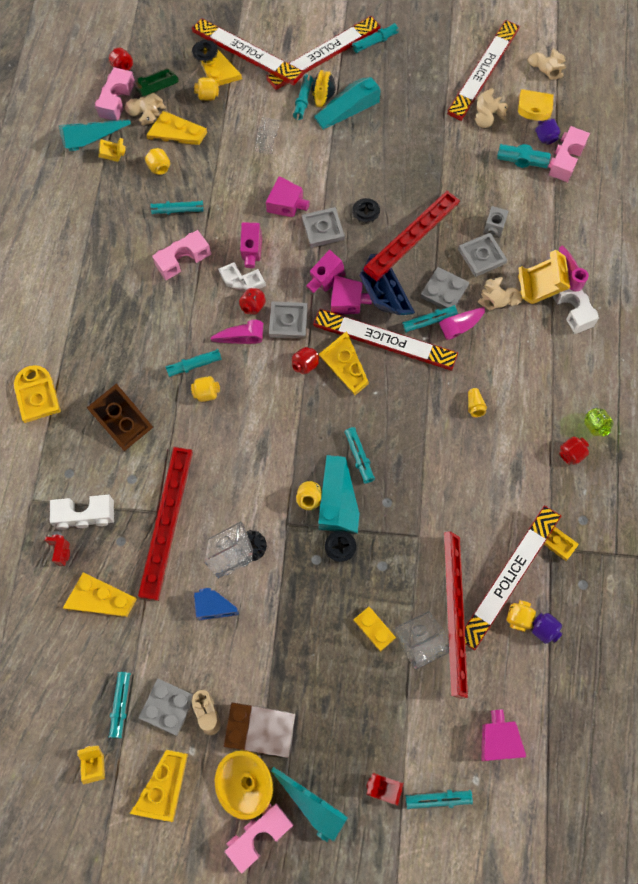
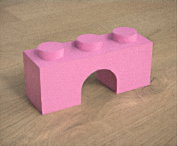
M113 68L111 74L108 75L107 82L101 90V95L95 103L99 117L113 121L119 120L124 108L120 97L117 96H130L134 87V77L131 71Z
M572 126L568 133L564 132L560 141L563 143L562 145L558 144L555 151L557 156L556 158L552 157L548 166L551 168L550 176L565 182L569 181L578 160L570 156V154L580 157L590 133Z
M197 230L189 233L183 239L173 242L169 247L159 250L152 257L157 269L165 280H168L181 272L178 263L181 257L189 256L197 263L211 255L209 244Z
M269 804L257 822L253 819L243 828L246 832L240 838L235 835L227 843L229 848L224 852L242 874L260 857L254 847V839L258 833L267 832L277 841L294 824L278 804L274 806Z

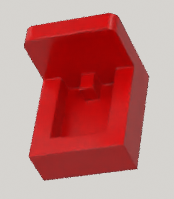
M53 534L52 537L46 536L45 541L49 545L55 546L52 562L57 566H65L66 561L70 558V543L62 535Z
M373 773L367 782V795L398 806L404 783Z

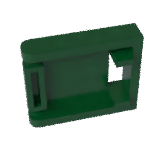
M167 68L146 77L140 76L133 83L136 90L144 97L177 84L179 79L174 72Z

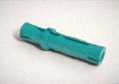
M394 23L384 29L380 28L378 32L352 43V46H355L353 47L354 52L358 53L398 34L397 24Z
M308 74L303 76L299 96L295 101L296 107L293 117L297 119L299 114L298 120L303 119L304 111L308 106L307 100L313 82L311 75L309 80H307Z
M203 200L174 203L166 201V203L150 204L151 208H158L157 210H151L152 215L204 212V207H196L203 205Z
M453 305L442 310L436 309L435 312L402 322L405 333L437 322L440 323L446 318L458 315L456 306Z
M219 349L190 359H181L180 362L165 367L168 376L172 377L184 372L185 374L189 373L190 370L220 361L222 358Z
M348 428L344 433L354 455L355 466L359 469L364 484L373 482L375 477L370 467L371 462L366 457L356 428ZM353 441L356 442L359 452H357ZM360 458H362L366 470H364Z
M117 672L113 710L109 716L111 718L109 738H122L123 723L127 717L125 708L131 673Z
M450 789L442 793L406 795L407 810L443 806L453 808L455 805L466 804L473 805L471 790L452 792ZM435 799H437L436 801L418 802V801H423V800H435Z

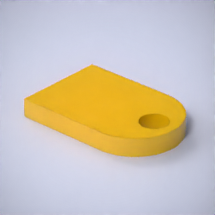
M521 89L518 113L524 118L535 121L549 119L553 110L554 94Z
M32 365L23 368L16 375L14 389L24 423L61 412L53 379L45 368ZM29 373H36L33 379H27Z

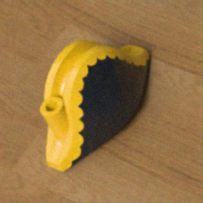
M320 70L312 83L311 92L316 107L321 108L335 93V81L330 71L324 72V70Z

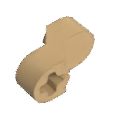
M199 690L192 697L193 709L202 731L206 735H214L221 726L219 715L210 694L206 690Z

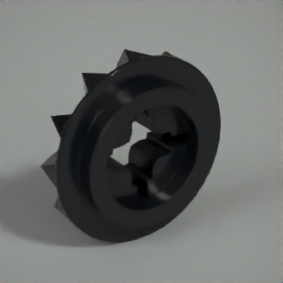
M210 40L198 41L192 48L194 59H197L199 62L204 61L206 63L207 60L212 62L213 58H217V53H219L217 45Z
M363 198L353 205L352 212L354 218L358 219L359 222L362 221L365 224L367 222L373 223L379 217L380 206L373 199ZM365 207L368 209L367 215L364 213Z
M249 530L242 532L236 539V553L245 561L259 560L267 549L265 537L259 531ZM254 539V545L257 548H251L247 552L248 547L244 542L250 543Z
M345 531L331 533L325 541L326 554L335 562H345L351 559L356 552L354 537ZM338 539H340L342 545H346L343 548L342 554L339 552V549H335L338 546Z

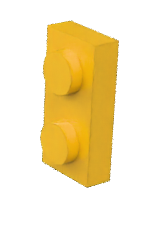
M554 527L544 543L547 548L565 561L569 559L579 545L556 527Z
M367 607L353 620L380 652L396 639L394 634L370 607Z

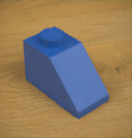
M203 588L199 592L194 593L196 618L199 621L239 615L237 607L215 590H211V588Z

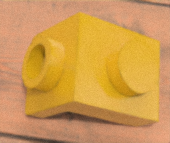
M119 138L118 143L100 139L98 157L119 162L121 156L125 154L126 147L123 145V139Z
M87 746L84 749L78 750L77 755L81 760L82 783L88 784L104 780V755L99 746Z

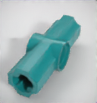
M500 144L497 159L515 162V165L520 168H526L529 165L548 168L551 153L533 150L527 144H522L518 147Z

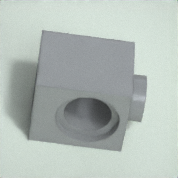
M492 206L483 233H491L493 237H501L509 211Z

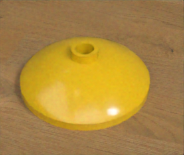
M246 750L234 751L221 760L215 773L216 795L222 807L230 815L238 819L248 820L259 816L267 809L272 798L273 783L268 767L259 756Z

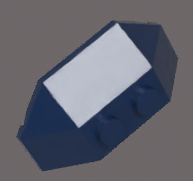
M370 254L365 265L369 263L377 254ZM392 268L378 281L362 269L359 276L373 304L377 308L396 315H413L415 313Z

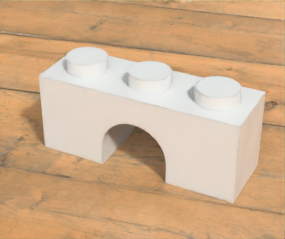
M568 289L553 295L557 305L568 302L575 307L574 310L570 311L566 319L574 334L595 326L599 319L598 313L591 306L587 294H584L582 290L575 292Z
M110 495L89 496V506L83 512H75V503L70 498L50 500V523L58 530H67L72 526L87 528L88 525L96 524V526H107L108 523H114V500Z

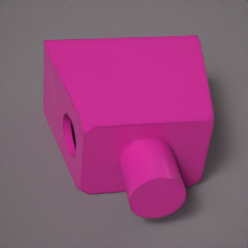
M280 176L266 200L268 213L294 217L298 209L307 211L310 205V201L303 199V189Z
M242 222L240 253L242 260L245 261L244 267L255 268V261H260L262 232L260 223Z
M329 249L310 270L312 280L306 287L312 293L316 292L319 288L327 292L333 287L334 276L344 277L346 275L342 260Z
M334 276L331 312L339 315L360 313L361 304L372 305L369 294L362 293L363 283Z
M503 709L491 710L492 723L482 726V761L525 758L526 753L516 722H505Z

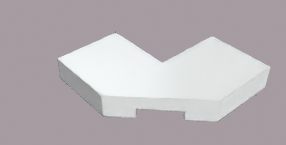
M235 262L218 269L225 285L228 287L246 291L249 288L260 289L266 286L258 269L243 276Z

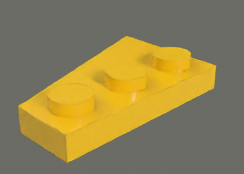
M219 50L217 58H213L212 62L210 60H207L206 63L201 61L207 78L215 79L219 86L242 79V75Z
M162 111L146 136L149 140L159 138L167 142L169 140H177L179 143L200 145L207 134V129Z
M347 331L319 353V357L354 396L369 384Z
M83 572L63 609L128 617L137 599Z
M170 750L165 751L130 814L174 822L188 754Z

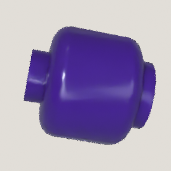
M547 119L538 122L535 132L542 144L550 145L559 139L561 130L555 119Z
M540 613L532 623V633L545 644L551 641L556 643L562 636L560 632L562 624L550 613H545L544 615Z

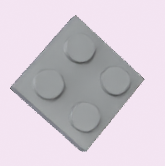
M336 207L302 215V221L311 248L345 240Z
M491 233L459 245L458 250L474 277L507 263V258Z
M437 267L422 291L420 298L442 309L453 305L457 306L469 286V282Z
M271 301L269 337L306 339L308 303Z
M157 679L139 718L178 736L192 706L193 694Z

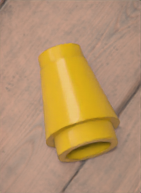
M472 388L468 391V412L472 417H481L486 414L487 406L479 389Z

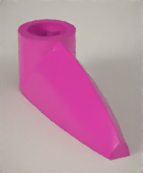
M561 246L559 252L566 256L570 290L575 292L581 291L589 277L588 272L583 268H579L570 252L564 246Z
M485 307L442 320L439 324L446 340H451L477 324L485 313Z
M250 320L247 324L227 328L213 335L211 342L234 344L261 343L263 322Z

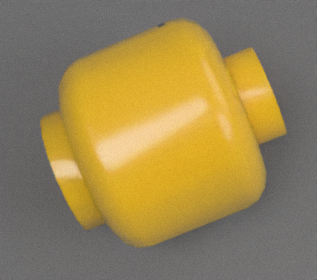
M201 77L198 83L194 84V93L198 95L200 100L213 101L215 97H218L219 85L213 78Z
M156 148L151 149L147 153L145 161L152 173L162 175L169 170L170 160L164 150Z
M211 376L195 379L194 384H191L193 398H197L199 402L215 400L217 393L220 392L219 382H215Z
M312 481L302 483L296 495L298 505L305 510L316 509L321 503V487Z
M519 600V603H512L510 605L506 620L510 624V628L526 632V629H532L536 611L531 608V603Z

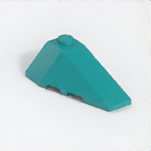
M363 77L348 84L316 114L315 120L323 130L380 103L381 89L372 77Z
M114 120L105 121L104 123L90 122L85 125L75 123L58 126L63 146L69 148V151L79 150V147L90 144L131 124V121Z
M327 455L318 522L319 530L345 531L358 534L360 514L346 457Z
M273 767L272 773L312 826L318 830L316 835L326 842L329 839L334 841L347 821L348 816Z

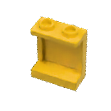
M557 250L550 252L549 260L529 269L523 266L518 268L522 299L531 304L570 289L566 256Z

